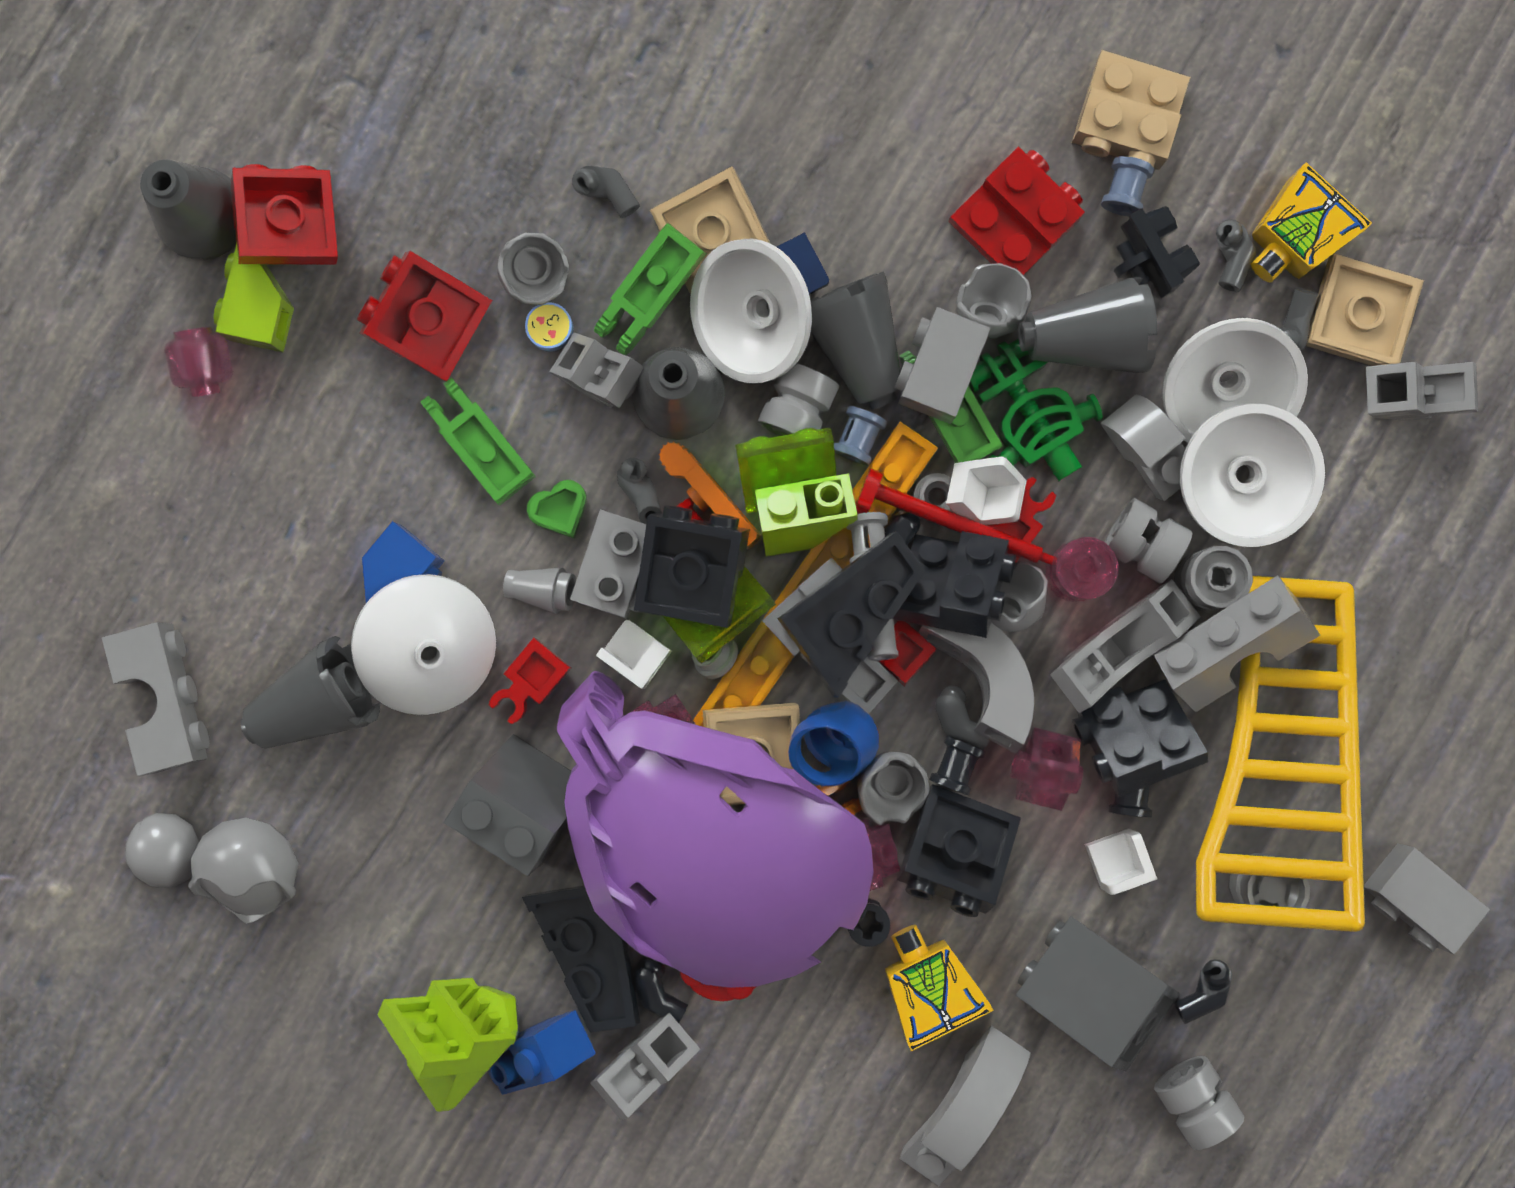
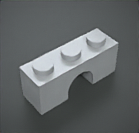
M1277 575L1153 655L1172 689L1197 712L1236 688L1235 683L1230 677V672L1243 658L1259 652H1268L1280 661L1320 636V633L1298 599Z
M156 622L101 637L113 684H131L144 681L153 688L157 697V708L153 717L141 726L125 730L137 776L155 774L208 759L206 748L209 747L210 743L209 735L204 723L198 721L194 703L198 700V694L192 677L190 675L186 676L182 657L186 655V647L181 633L178 630H174V626L171 623Z

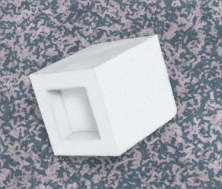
M1005 457L954 463L946 504L954 513L984 525L1016 522L1020 517L1027 480Z
M625 620L606 647L601 648L596 656L638 687L645 689L672 650L632 621Z
M1126 829L1085 844L1099 886L1110 895H1115L1157 880L1145 843L1139 832Z

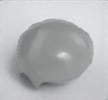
M521 233L508 241L500 253L497 265L498 278L506 293L522 304L544 305L558 297L564 291L569 271L567 256L564 255L563 249L557 241L544 233Z
M1001 263L979 265L974 269L969 280L962 284L956 300L957 314L990 327L991 329L987 337L997 338L1012 333L1024 321L1030 306L1032 294L1029 280L1019 270Z
M1027 561L1017 562L1014 567L1011 583L1002 582L1000 592L1006 593L1000 621L992 620L991 623L1002 631L1017 632L1031 627L1042 618L1048 595V580L1040 568Z
M902 752L879 754L860 773L857 781L858 798L863 812L875 824L880 826L886 821L906 823L914 812H917L924 806L930 791L925 768L911 755Z
M155 813L139 821L132 829L125 846L126 863L133 875L149 886L173 888L192 877L191 857L199 844V839L193 826L178 815Z

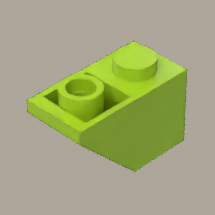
M236 243L235 252L228 255L225 263L224 275L227 285L224 298H220L217 301L214 309L213 319L214 324L217 326L215 332L232 342L284 353L294 307L267 264H238Z
M849 473L755 490L766 557L812 549L858 520Z

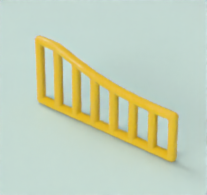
M1253 576V583L1249 593L1274 577ZM1281 578L1295 597L1335 600L1336 626L1314 625L1320 636L1309 643L1336 645L1337 672L1260 667V652L1240 660L1236 722L1227 768L1209 826L1196 859V914L1200 920L1207 922L1358 932L1365 925L1354 588L1348 582ZM1259 685L1337 691L1338 718L1257 713ZM1253 732L1339 737L1340 765L1248 759ZM1243 778L1340 785L1341 813L1235 805ZM1229 825L1342 833V862L1219 852ZM1216 873L1342 881L1344 911L1216 902Z

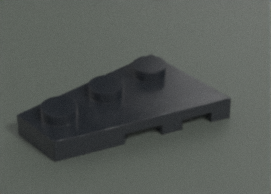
M897 531L891 532L777 618L835 698L840 697L849 684L847 681L857 666L868 656L874 647L872 645L889 619H893L925 572Z
M585 886L532 893L523 896L522 899L528 911L533 912L543 932L541 937L549 952L553 951L565 975L564 982L589 1032L637 1026L640 1023L628 943L594 911Z

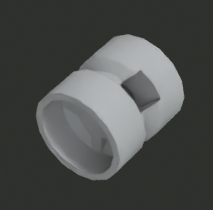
M796 363L791 370L776 379L774 388L779 395L778 397L768 399L757 423L784 439L802 446L812 447L823 424L818 414L819 412L829 411L839 385L822 373Z
M1133 498L1112 526L1105 539L1102 551L1124 564L1132 560L1137 562L1138 572L1161 584L1169 577L1181 560L1193 533L1170 518L1161 522L1158 520L1157 510Z
M1214 546L1186 556L1178 565L1175 583L1195 609L1200 611L1223 609L1249 594L1253 583L1252 568L1247 558L1238 550L1228 546Z
M1261 853L1251 854V855H1254V856H1269V857H1274V856L1269 855V854H1261ZM1230 874L1229 889L1237 904L1306 908L1309 902L1310 885L1307 879Z
M1196 1056L1177 1064L1163 1074L1154 1086L1155 1092L1170 1114L1179 1115L1176 1125L1193 1150L1210 1148L1224 1141L1240 1128L1245 1118L1232 1095L1228 1091H1220L1218 1089L1222 1080L1206 1056Z

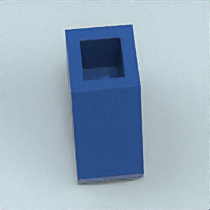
M392 521L362 557L366 603L383 587L401 578L428 574L441 576L442 572L438 568L445 560L403 525Z
M576 1010L548 1018L519 1032L515 1043L510 1045L488 1070V1073L503 1095L555 1081L595 1055L596 1052Z

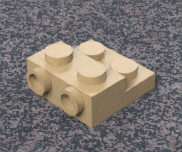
M1101 50L1071 143L1081 145L1084 152L1093 156L1106 157L1110 154L1116 157H1135L1149 162L1153 168L1160 170L1170 154L1181 114H1179L1190 77Z

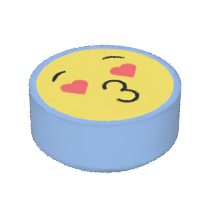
M548 302L544 305L535 306L528 313L525 321V330L528 338L537 348L551 352L565 347L573 334V322L568 312L562 306Z

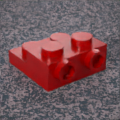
M1018 146L985 179L983 185L950 216L948 222L991 264L1001 263L1015 268L1025 275L1079 222L1085 211L1080 207L1083 199L1074 187L1066 182L1058 186L1046 174L1050 170L1049 165L1038 152L1029 150L1025 153Z
M260 164L232 168L231 194L234 228H236L238 264H337L338 251L330 170H317L307 165L295 166L291 169H269Z
M412 251L405 252L402 259L393 255L380 277V280L387 283L378 300L370 296L357 317V321L364 324L359 334L395 355L410 361L440 380L447 382L493 300Z

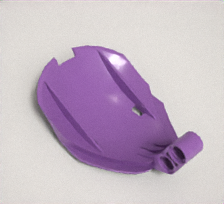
M593 671L562 705L557 732L577 763L573 767L567 781L564 803L575 858L594 911L638 953L673 967L705 985L722 987L760 986L794 977L821 963L812 954L839 927L854 930L868 902L874 870L872 849L865 824L816 788L797 771L780 766L753 739L702 727L646 710L633 711L623 716L624 694L622 690L605 674ZM726 786L746 804L741 812L734 811L720 796Z

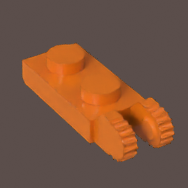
M674 441L663 445V448L660 449V454H658L660 456L659 461L662 462L661 465L666 466L665 469L671 476L686 479L690 483L691 487L686 490V493L703 512L711 508L715 514L739 518L738 527L750 529L747 549H751L762 539L761 533L695 456L688 452L689 449H685V446H680V443L676 444Z

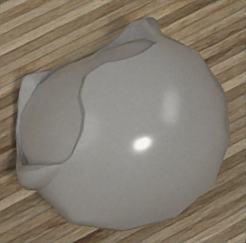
M250 818L225 821L202 836L191 857L192 880L189 882L188 887L194 895L218 902L247 924L273 912L295 896L296 889L294 883L299 863L289 841L272 825Z

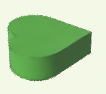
M573 480L560 481L553 487L551 492H537L530 498L527 504L528 517L533 523L542 528L575 539L587 504L586 491L579 483Z

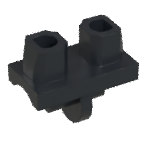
M1167 206L1145 213L1143 208L1129 215V220L1121 225V229L1128 240L1116 247L1124 262L1113 270L1118 279L1131 273L1133 277L1143 278L1139 285L1147 284L1151 281L1161 299L1173 293L1184 283V279L1200 265L1195 253L1188 245L1170 254L1163 245L1161 239L1172 234L1178 228L1176 220Z

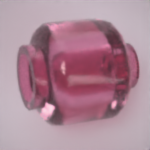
M212 326L173 332L174 339L165 345V355L172 384L178 388H190L192 397L220 393L219 383L228 381L233 375L226 338L218 333H213Z

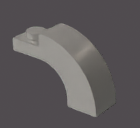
M1171 579L1085 640L1063 659L1064 662L1050 676L1076 710L1081 713L1095 704L1110 688L1137 665L1181 637L1201 616Z
M993 623L990 624L987 638L922 625L919 634L935 648L967 666L980 684L983 695V708L974 731L1016 754L1025 744L1034 713L1033 685L1030 673L1019 650L1007 635Z
M991 1025L965 1054L961 1069L947 1095L930 1118L903 1146L899 1159L938 1186L955 1169L962 1171L985 1143L1005 1112L1023 1077L1031 1052Z

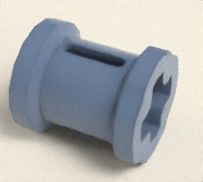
M1115 157L1111 166L1115 171L1109 193L1102 197L1101 206L1112 213L1129 216L1144 208L1140 201L1146 180L1153 176L1154 168L1149 162L1135 157Z
M848 406L846 414L849 416L839 443H834L831 451L856 463L869 466L872 459L869 456L879 430L885 429L887 421L864 409Z

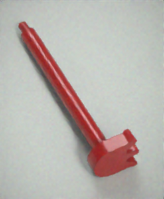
M872 468L869 469L855 504L857 514L869 512L874 499L959 533L964 531L1009 540V553L1035 563L1042 561L1052 565L1055 556L1042 552V547L883 485L880 482L884 473Z

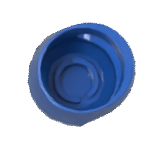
M847 700L826 704L814 710L807 719L796 727L791 735L788 750L791 766L812 784L820 786L841 785L862 773L873 761L879 748V731L873 717L858 704ZM803 735L809 751L817 760L828 766L830 771L820 772L815 770L804 760L801 752Z

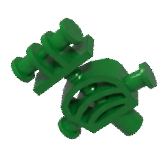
M1019 339L1010 344L1003 341L997 345L1000 354L997 357L992 358L987 352L980 355V362L976 364L969 382V387L973 393L979 390V384L989 378L994 386L979 394L976 398L980 406L1005 391L1009 392V396L1014 400V404L1007 410L998 425L999 438L1006 448L999 455L995 456L992 454L988 458L1005 457L1013 466L1020 462L1024 467H1028L1043 457L1059 482L1082 467L1067 442L1084 431L1082 422L1092 418L1095 421L1103 419L1101 406L1093 393L1086 396L1087 401L1074 405L1069 394L1058 387L1040 388L1028 392V388L1023 384V380L1044 368L1048 362L1035 360L1023 367L1019 359L1028 355V351L1021 350ZM1004 364H1006L1012 374L1007 378L1003 376L999 369ZM1050 399L1058 405L1041 409L1035 400ZM1019 409L1025 421L1013 435L1011 433L1010 421ZM1065 416L1066 421L1056 422L1051 425L1046 418ZM1030 427L1035 436L1023 447L1020 441ZM1064 431L1060 436L1056 435L1057 432ZM1038 442L1041 443L1042 447L1037 450L1033 449Z

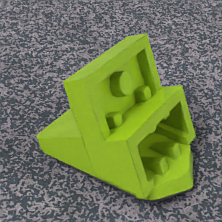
M473 978L433 980L426 996L383 999L378 1012V1017L406 1058L409 1070L437 1112L449 1111L455 1108L510 1045L515 1043L519 1033L516 997L490 986H478Z

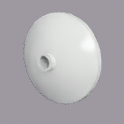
M757 239L730 241L714 249L701 263L695 275L690 296L692 325L701 349L718 370L737 381L763 383L781 377L796 365L803 355L810 337L812 308L808 289L800 271L783 251L768 242ZM767 303L769 305L770 313L767 310Z
M1236 318L1217 322L1202 329L1188 339L1169 364L1163 384V403L1166 415L1177 426L1185 437L1184 441L1189 443L1195 432L1209 418L1225 409L1238 405L1266 404L1284 409L1297 417L1307 392L1308 374L1306 363L1294 341L1275 325L1251 318ZM1233 371V376L1230 380L1220 381V377L1224 372Z
M1266 404L1238 405L1225 409L1209 418L1190 439L1183 454L1180 467L1181 493L1192 518L1211 536L1223 542L1242 547L1270 545L1289 537L1300 529L1315 511L1322 495L1325 480V465L1321 448L1310 429L1299 418L1286 410ZM1245 465L1248 467L1250 474L1248 479L1241 483L1237 480L1236 472L1239 467Z
M430 574L401 578L375 593L361 610L355 622L351 640L354 667L359 679L368 692L379 702L391 709L415 715L440 713L456 707L471 697L488 676L496 651L494 625L489 612L480 599L461 583L450 578ZM429 646L436 647L437 654L433 659L424 660L421 658V652L424 648Z

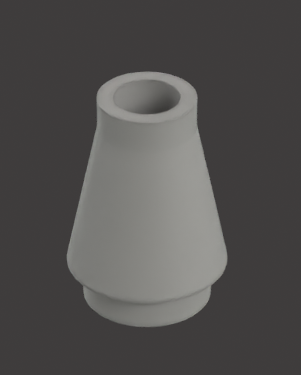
M563 567L523 571L508 570L503 582V594L506 598L517 599L558 614L560 610L569 611L573 606L574 601H571L570 598L576 583V577L572 573H566Z

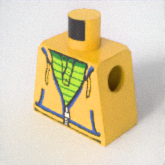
M1306 162L1286 181L1253 231V239L1264 250L1251 263V268L1257 276L1269 283H1272L1284 269L1295 278L1300 279L1366 230L1372 222Z
M916 924L903 928L891 936L901 960L886 967L885 971L902 1030L911 1051L994 1011L989 1001L945 940L938 941L927 947Z

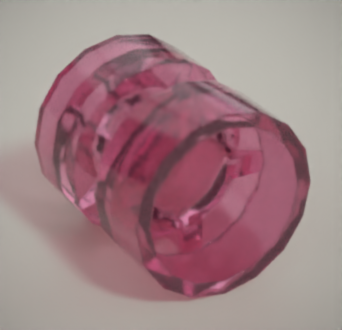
M1081 537L1059 546L1051 553L1052 556H1055L1052 565L1046 563L1045 577L1048 580L1049 588L1057 597L1068 602H1082L1102 596L1113 587L1118 577V561L1114 551L1107 543L1092 537Z

